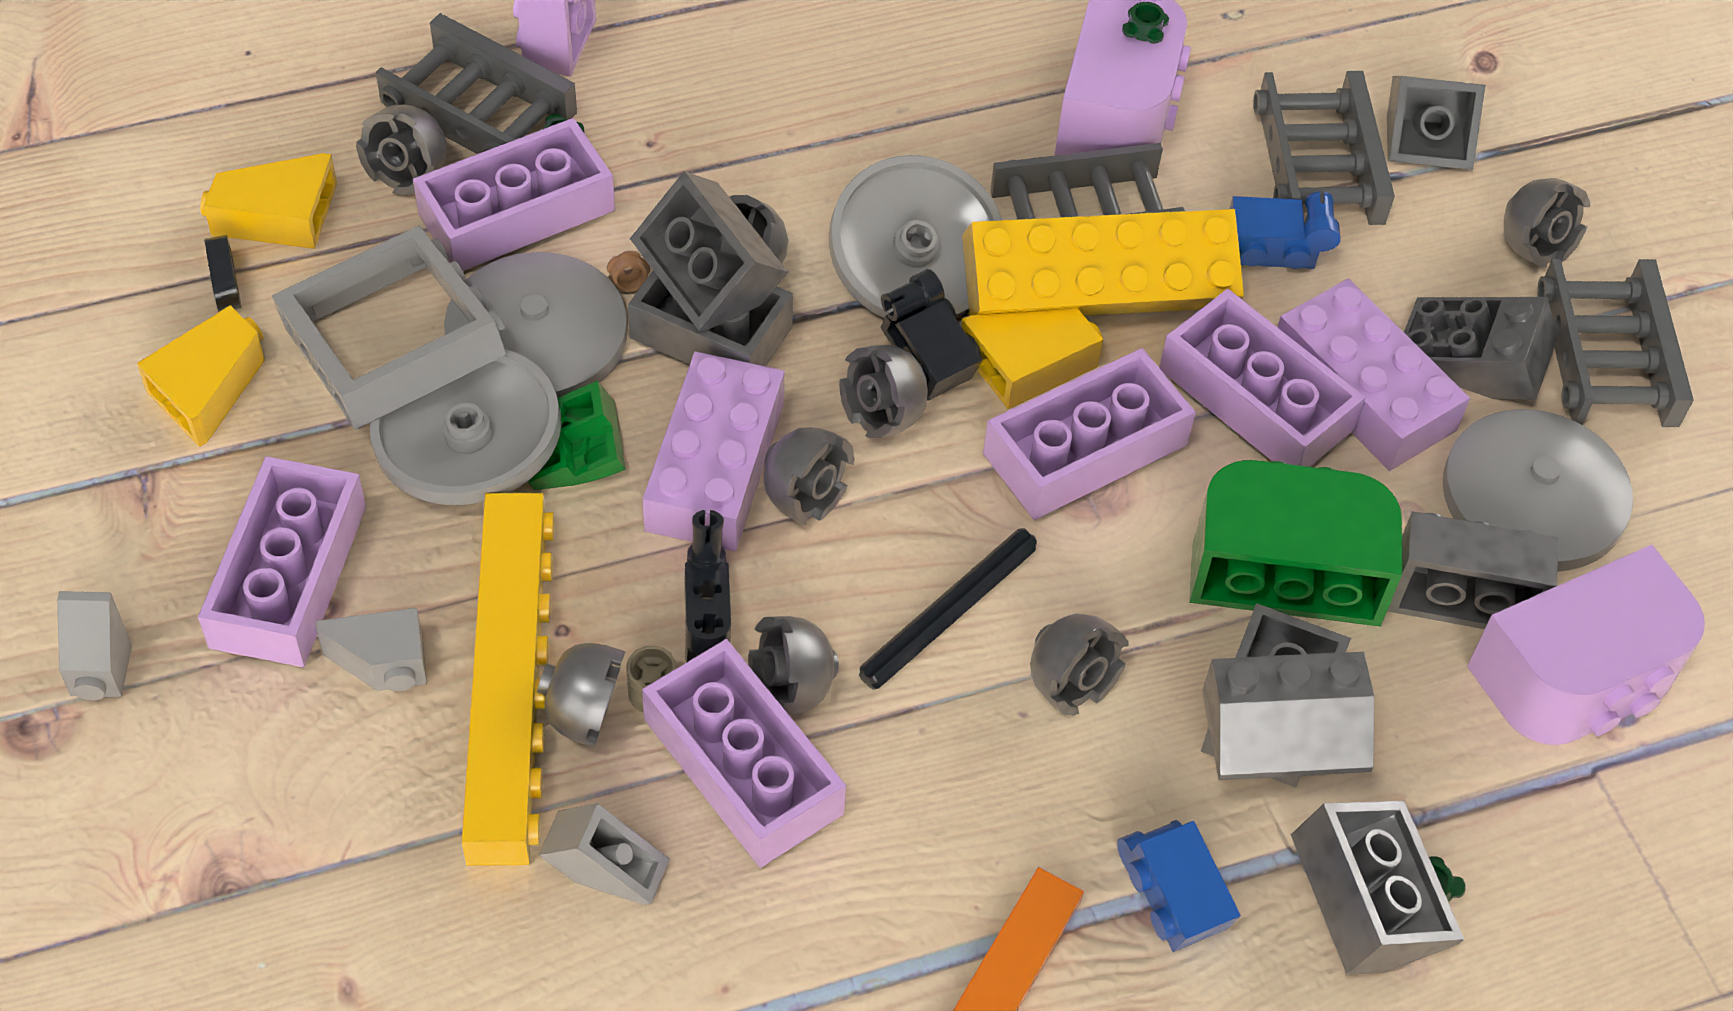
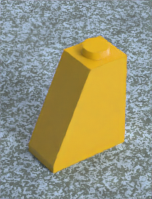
M320 153L216 173L210 190L203 192L200 204L201 214L207 218L211 235H227L228 238L315 249L337 186L332 154Z
M230 305L137 362V366L146 392L201 447L209 441L264 363L265 359L260 344L264 337L259 326L251 317L243 318Z
M1078 308L970 315L962 319V329L966 335H971L976 340L980 348L983 360L977 371L1007 409L1013 408L1098 367L1103 345L1101 331L1095 323L1089 322Z

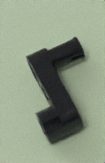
M705 510L696 512L692 518L693 539L692 545L687 551V562L685 563L684 570L686 663L725 639L730 642L729 563L726 562V551L722 546L724 519L719 512L710 510L709 526H705Z

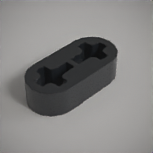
M222 235L205 238L208 266L218 312L230 305L234 309L242 308L228 236Z

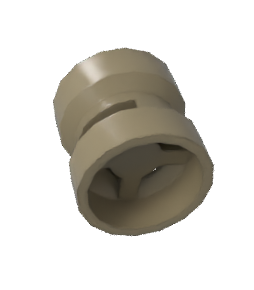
M655 645L644 646L635 650L628 658L626 664L628 697L632 705L641 712H644L642 689L676 669V660L665 648Z

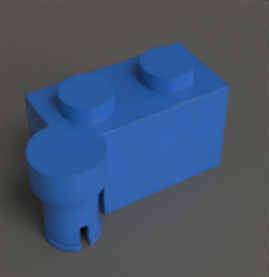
M1320 191L1308 195L1305 199V206L1307 208L1305 222L1302 200L1232 196L1230 209H1235L1241 265L1315 269L1319 252L1332 250L1341 242L1339 222L1334 218L1333 196L1328 192H1324V203H1321Z
M1174 820L1170 824L1145 834L1136 831L1118 839L1117 848L1125 869L1128 871L1130 880L1138 892H1144L1153 910L1150 913L1153 928L1161 940H1167L1172 952L1227 930L1241 917L1195 821L1182 825L1178 820Z

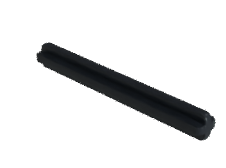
M1025 528L1017 529L867 659L859 668L860 679L873 690L879 689L1033 554L1037 544L1035 536L1030 534Z

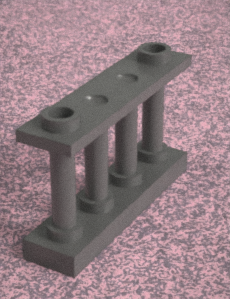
M439 13L430 22L433 49L402 78L382 67L376 71L381 103L386 107L391 105H411L425 110L437 121L446 138L476 154L523 137L546 114H559L568 120L577 114L574 82L442 13ZM445 61H451L464 68L435 96L418 87ZM478 78L485 79L497 86L469 114L451 105ZM512 96L519 97L531 104L503 132L485 123Z
M1347 71L1342 88H1338L1335 93L1285 94L1277 93L1273 72H1265L1261 89L1254 92L1253 109L1255 115L1261 116L1275 181L1273 198L1302 200V205H1305V199L1308 195L1320 191V202L1324 203L1323 194L1328 192L1333 196L1334 204H1358L1360 208H1365L1369 225H1386L1395 195L1364 72ZM1336 109L1338 114L1342 113L1344 122L1284 124L1281 110ZM1343 140L1344 144H1349L1351 154L1291 156L1288 141ZM1351 172L1352 176H1357L1359 185L1299 188L1295 173Z
M1161 143L996 162L993 165L992 198L1010 196L1017 220L1035 219L1028 194L1047 191L1053 192L1060 217H1079L1070 189L1094 186L1103 215H1120L1121 211L1112 184L1129 181L1136 182L1145 208V212L1129 214L1185 211L1184 207L1163 209L1153 181L1154 178H1157L1163 151Z
M1552 259L1545 276L1539 278L1537 296L1547 297L1557 329L1558 337L1554 348L1563 383L1561 398L1563 407L1569 409L1571 420L1583 425L1592 404L1652 405L1653 409H1657L1662 427H1680L1694 399L1656 259H1639L1631 277H1627L1625 281H1566L1561 259ZM1571 299H1624L1627 304H1630L1633 316L1574 315ZM1579 333H1631L1635 338H1639L1642 351L1583 350ZM1587 368L1642 369L1644 373H1648L1651 386H1591Z

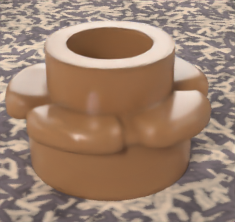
M632 250L624 251L618 256L612 257L608 262L607 272L610 273L608 278L619 291L633 293L638 291L648 278L650 265L644 257H641L639 252Z

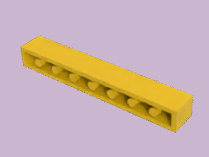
M485 493L462 829V847L466 866L529 865L530 846L540 845V814H532L533 799H542V768H534L535 753H544V723H536L537 709L545 708L546 695L537 693L540 682L539 666H545L549 661L548 636H541V623H550L551 598L550 594H543V582H552L553 558L552 552H545V541H554L555 534L554 512H545L543 493Z

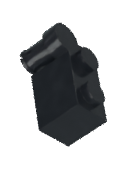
M926 269L913 275L909 283L881 295V304L884 311L886 312L892 308L894 311L885 316L880 328L891 345L909 352L921 365L927 381V401L973 378L983 360L980 348L976 340L971 335H966L958 323L955 309L951 302L945 298L942 283L931 269Z

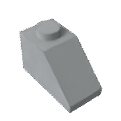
M59 591L57 599L59 671L70 696H77L85 700H100L103 697H122L132 644L112 594L110 592Z
M417 608L316 621V630L323 655L376 691L387 689L391 691H404L413 686L427 684L423 636Z
M598 803L558 810L538 854L575 883L643 905L652 903L670 860Z

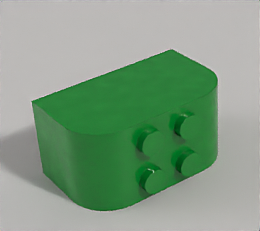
M1242 460L1228 464L1213 476L1207 489L1192 545L1189 603L1250 611L1254 610L1257 603L1290 616L1381 627L1402 576V512L1400 505L1393 493L1384 484L1360 473L1339 471L1330 467L1315 468L1291 465L1282 461Z

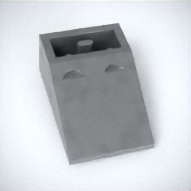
M1417 297L1404 333L1457 386L1491 399L1536 400L1558 337L1547 297Z

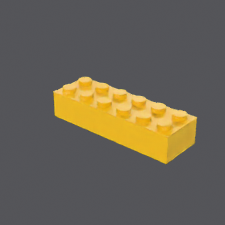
M1235 209L971 222L962 235L969 316L1078 308L1084 316L1200 310L1226 289L1232 291L1239 298L1244 297Z

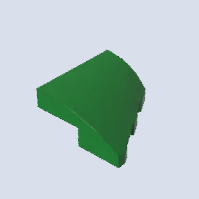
M597 380L558 397L561 413L560 436L546 464L528 480L530 486L534 490L574 486L602 479L626 470L615 401L601 383Z

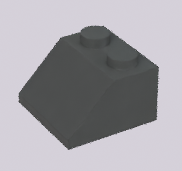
M1392 76L1387 112L1388 161L1473 170L1486 85L1408 76Z

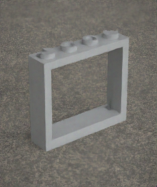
M420 225L272 295L286 331L355 430L506 355L499 334L505 327L499 315L494 309L486 310L485 301L478 288L474 284L469 287L467 286V280L459 264L456 261L449 263L447 253L439 239L434 238L431 240ZM427 267L470 323L353 380L313 322Z

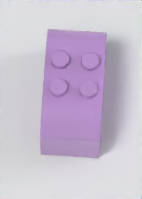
M1089 0L1063 97L1055 155L1162 143L1164 130L1173 131L1178 106L1170 104L1171 100L1180 101L1185 78L1184 76L1177 75V72H1186L1191 50L1190 46L1183 45L1187 18L1178 3L1174 0ZM1152 2L1159 5L1164 10V13L1168 15L1169 23L1162 29L1164 37L1161 42L1154 44L1148 41L1137 40L1135 37L1129 38L1123 34V24L1129 21L1128 10L1135 4Z
M1651 544L1491 615L1467 667L1506 721L1517 732L1528 739L1543 744H1566L1590 733H1594L1595 736H1601L1616 727L1621 719L1631 714L1639 718L1655 709L1661 699L1668 693L1701 640L1705 627L1704 615L1698 601Z

